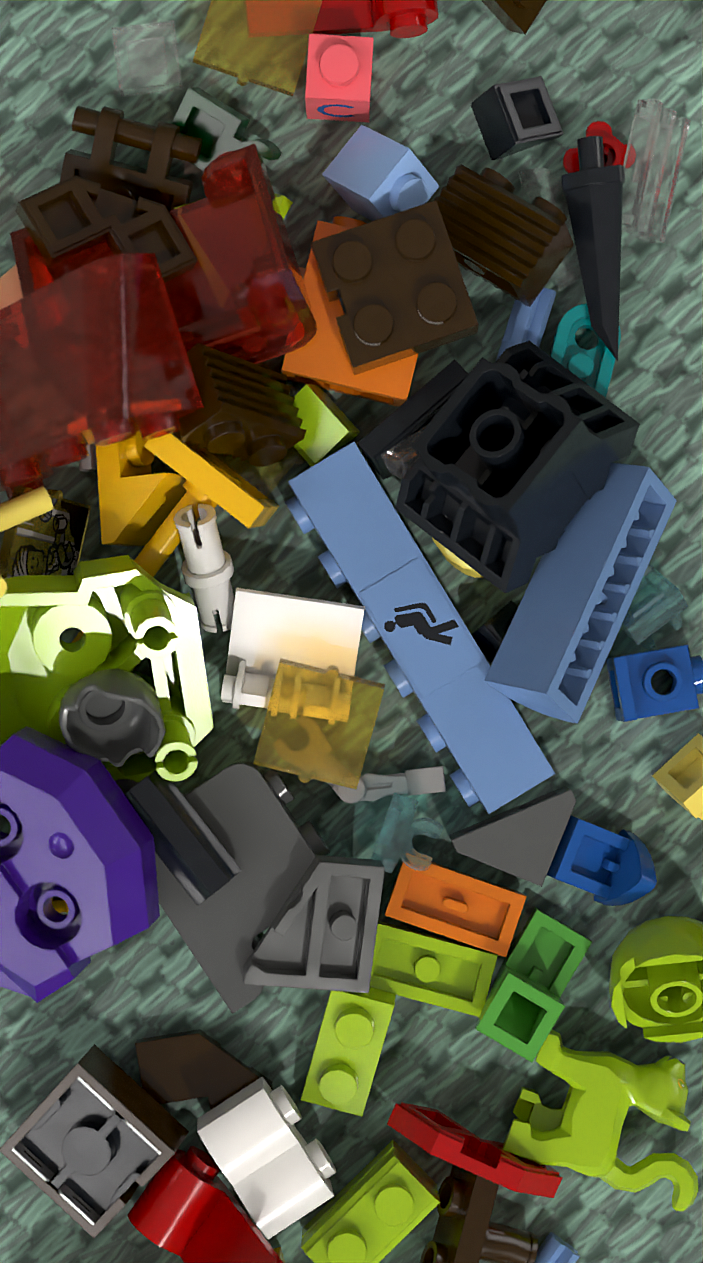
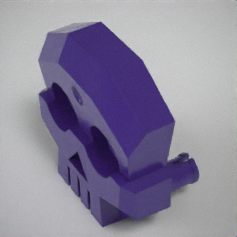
M26 726L14 733L0 746V814L5 816L11 825L10 833H4L0 830V987L29 996L38 1003L75 979L91 963L90 956L148 929L160 917L154 836L101 760L76 752L67 744ZM52 897H60L67 903L69 908L68 914H61L54 909Z

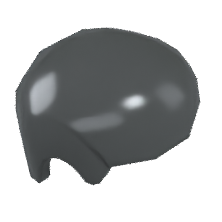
M119 668L97 671L71 685L65 696L61 699L59 725L66 744L76 752L95 757L101 761H110L116 767L122 766L131 755L137 752L144 751L148 757H153L165 736V724L157 694L138 674Z

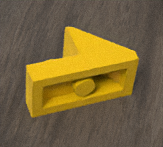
M118 413L94 416L102 545L145 546L187 490L182 486L186 479L180 474H152L151 464L155 455L144 447L152 436L149 431L148 419Z

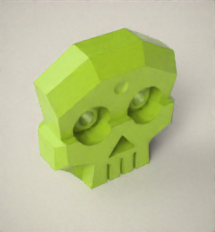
M129 555L79 562L73 571L74 575H22L5 578L7 590L0 598V746L14 733L26 726L66 744L59 725V709L61 699L65 696L69 687L94 672L119 668L138 674L154 689L160 704L166 733L157 753L153 757H148L144 751L131 755L120 767L114 766L110 761L101 762L114 780L131 779L140 782L155 770L163 779L169 781H182L190 777L198 763L197 759H195L197 754L194 747L214 728L197 610L190 592L182 594L159 583L134 562ZM70 627H76L84 632L82 638L74 643L63 641L60 635L65 629ZM145 657H148L151 677L133 670Z

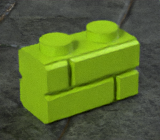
M392 1140L302 1228L301 1248L314 1263H379L440 1203L437 1184Z

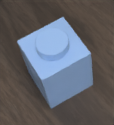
M363 125L357 129L322 173L324 178L352 210L371 221L425 204L440 187L410 148Z

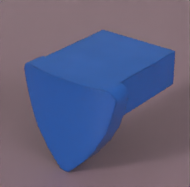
M574 816L569 818L547 873L548 876L593 893L594 901L606 906H621L632 903L653 890L657 883L652 857L646 845L638 836L624 829L616 834Z

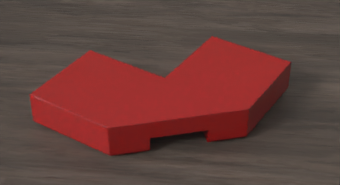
M403 1102L401 1104L396 1103L387 1122V1125L429 1154L514 1192L554 1198L563 1178L559 1175L558 1171L549 1165H540L503 1150V1143L479 1138L437 1109Z

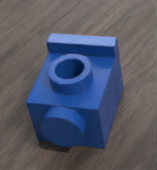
M688 645L661 648L606 659L616 720L626 722L699 708L697 695L703 694V660L700 655L690 657ZM660 669L666 670L671 675L673 681L671 689L662 695L656 693L651 686L653 674Z

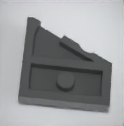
M316 855L244 964L242 972L244 984L369 993L385 870L382 861Z

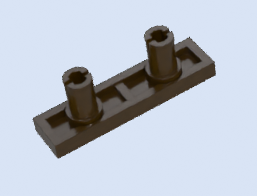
M453 1164L450 1176L446 1177L438 1192L440 1203L437 1205L439 1213L433 1240L429 1241L425 1246L420 1263H479V1260L491 1263H534L537 1257L538 1239L532 1232L491 1222L490 1218L499 1185Z

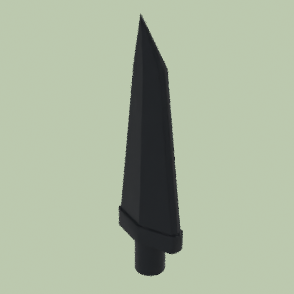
M588 136L577 140L579 171L561 176L562 192L566 195L591 327L618 361L622 200L625 170L623 165L605 167L603 137Z

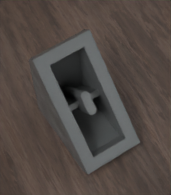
M564 786L450 834L449 837L456 852L542 887L576 800L572 790Z

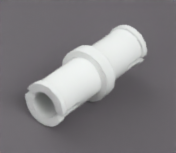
M198 504L201 521H198L196 525L192 505L186 506L179 510L174 517L175 526L179 531L186 559L181 567L185 583L194 590L201 627L205 631L217 633L214 615L218 614L219 611L224 632L231 629L235 601L230 578L234 573L230 554L222 548L215 509L207 504Z

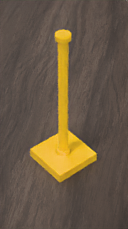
M159 425L144 447L186 479L182 486L187 491L135 558L134 562L152 577L156 575L181 542L174 517L179 510L186 506L192 505L195 521L200 517L198 504H207L214 509L219 505L247 528L264 526L279 508V505L205 447L199 448L198 444L190 446L189 442L181 443L177 428ZM80 630L71 643L80 640L84 632Z

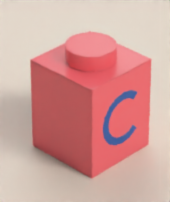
M309 34L305 91L307 119L369 122L374 37Z

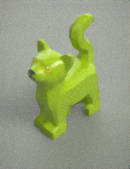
M551 1030L536 1055L535 1061L556 1076L564 1079L570 1085L562 1108H552L541 1103L537 1091L521 1087L513 1109V1113L519 1119H513L503 1143V1150L540 1165L568 1167L587 1176L600 1178L614 1189L636 1193L651 1186L661 1178H667L672 1181L674 1187L672 1208L675 1211L687 1210L693 1205L698 1193V1176L687 1160L675 1153H652L634 1165L627 1166L617 1156L621 1130L629 1106L637 1107L658 1123L666 1124L681 1131H689L691 1121L684 1115L688 1095V1087L685 1080V1063L676 1057L665 1056L654 1063L636 1065L609 1051H574L563 1046L560 1033Z

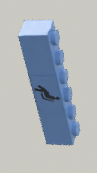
M355 442L289 480V487L295 496L285 501L286 506L303 534L315 528L327 548V551L317 557L335 587L338 589L348 583L361 604L359 606H365L362 632L369 643L381 638L390 652L393 660L383 665L402 698L412 692L416 695L426 712L424 716L416 721L436 753L445 747L448 748L460 768L451 773L450 777L468 807L480 801L484 810L490 814L553 776L555 772L510 698L501 694L484 681L490 669L489 663Z

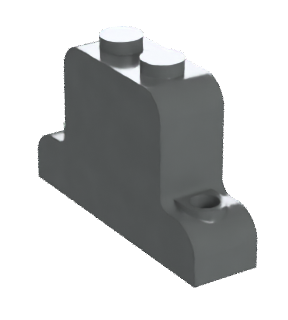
M246 761L231 764L184 796L242 871L197 906L155 853L159 904L232 1014L256 999L264 987L260 985H246L242 978L243 966L260 942L258 934L271 925L316 855L325 856L330 853L328 846L311 821L308 820L300 826L286 806L295 798L275 767L264 773L259 766ZM131 779L115 780L124 794L139 783Z

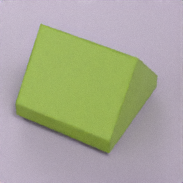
M306 384L294 396L293 406L299 408L296 417L303 419L300 428L307 431L304 439L293 447L311 467L337 452L360 433L356 426L318 385Z

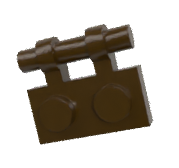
M77 106L73 117L72 131L94 136L92 152L88 154L73 149L65 152L60 182L76 175L100 183L101 189L134 200L142 197L163 204L176 223L174 208L189 203L193 182L169 175L172 160L176 158L197 164L203 139L179 133L180 126L159 121L156 127L124 118V111L104 106L101 112ZM118 143L150 151L147 169L114 161Z

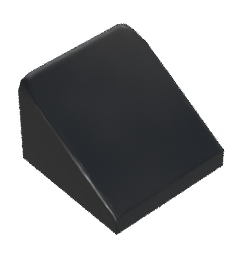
M542 76L493 85L471 104L491 160L510 156L564 134Z

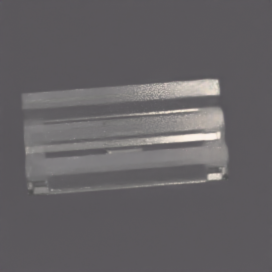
M658 99L638 100L623 164L625 183H623L622 230L646 243L665 242L690 126V120L685 117H676L677 112L671 108H662L663 103Z

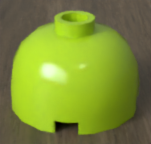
M663 916L647 920L631 929L620 942L612 956L609 992L613 1012L618 1022L626 1029L627 1021H629L631 1024L643 1028L644 1038L655 1042L682 1043L703 1038V922L686 916Z

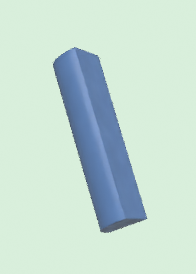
M611 463L604 489L596 492L590 500L588 499L564 529L565 532L559 538L556 549L542 555L484 680L495 690L536 712L578 724L677 502L650 467Z

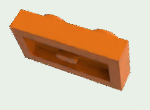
M404 853L384 915L506 957L527 896L524 893Z

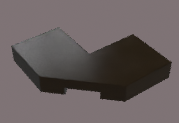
M76 175L18 202L16 213L49 267L98 243L106 241L137 294L141 295L192 270L198 261L165 205L142 197L134 200L101 189L100 183Z
M200 1029L137 1039L135 1043L142 1088L159 1104L208 1097L211 1110L261 1077L265 1079L272 1090L273 1083L256 1069L248 1067L223 1049L220 1043Z

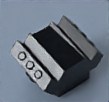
M530 340L506 348L495 363H491L482 357L411 445V448L419 458L402 478L395 509L502 592L508 593L529 583L536 558L556 549L559 538L565 532L564 529L588 499L590 500L596 492L604 489L611 463L630 455L640 423Z

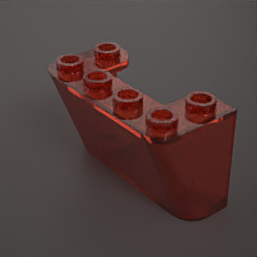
M155 253L119 254L90 262L0 310V492L6 491L8 500L44 486L43 480L53 475L54 467L75 463L88 457L89 454L86 446L95 442L96 446H106L118 443L135 436L136 431H140L142 440L163 437L181 429L178 418L203 408Z

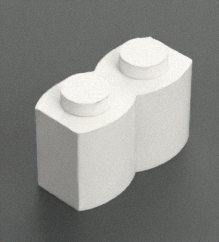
M261 1077L197 1119V1132L220 1170L233 1185L254 1222L265 1237L270 1239L334 1197L329 1177L337 1171L318 1139H314L307 1144L294 1124L301 1120L302 1117L286 1089L280 1085L272 1090L265 1079Z

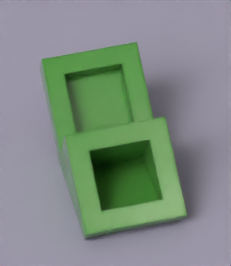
M535 907L500 967L475 1029L528 1061L533 1062L565 1007L560 996L592 941Z

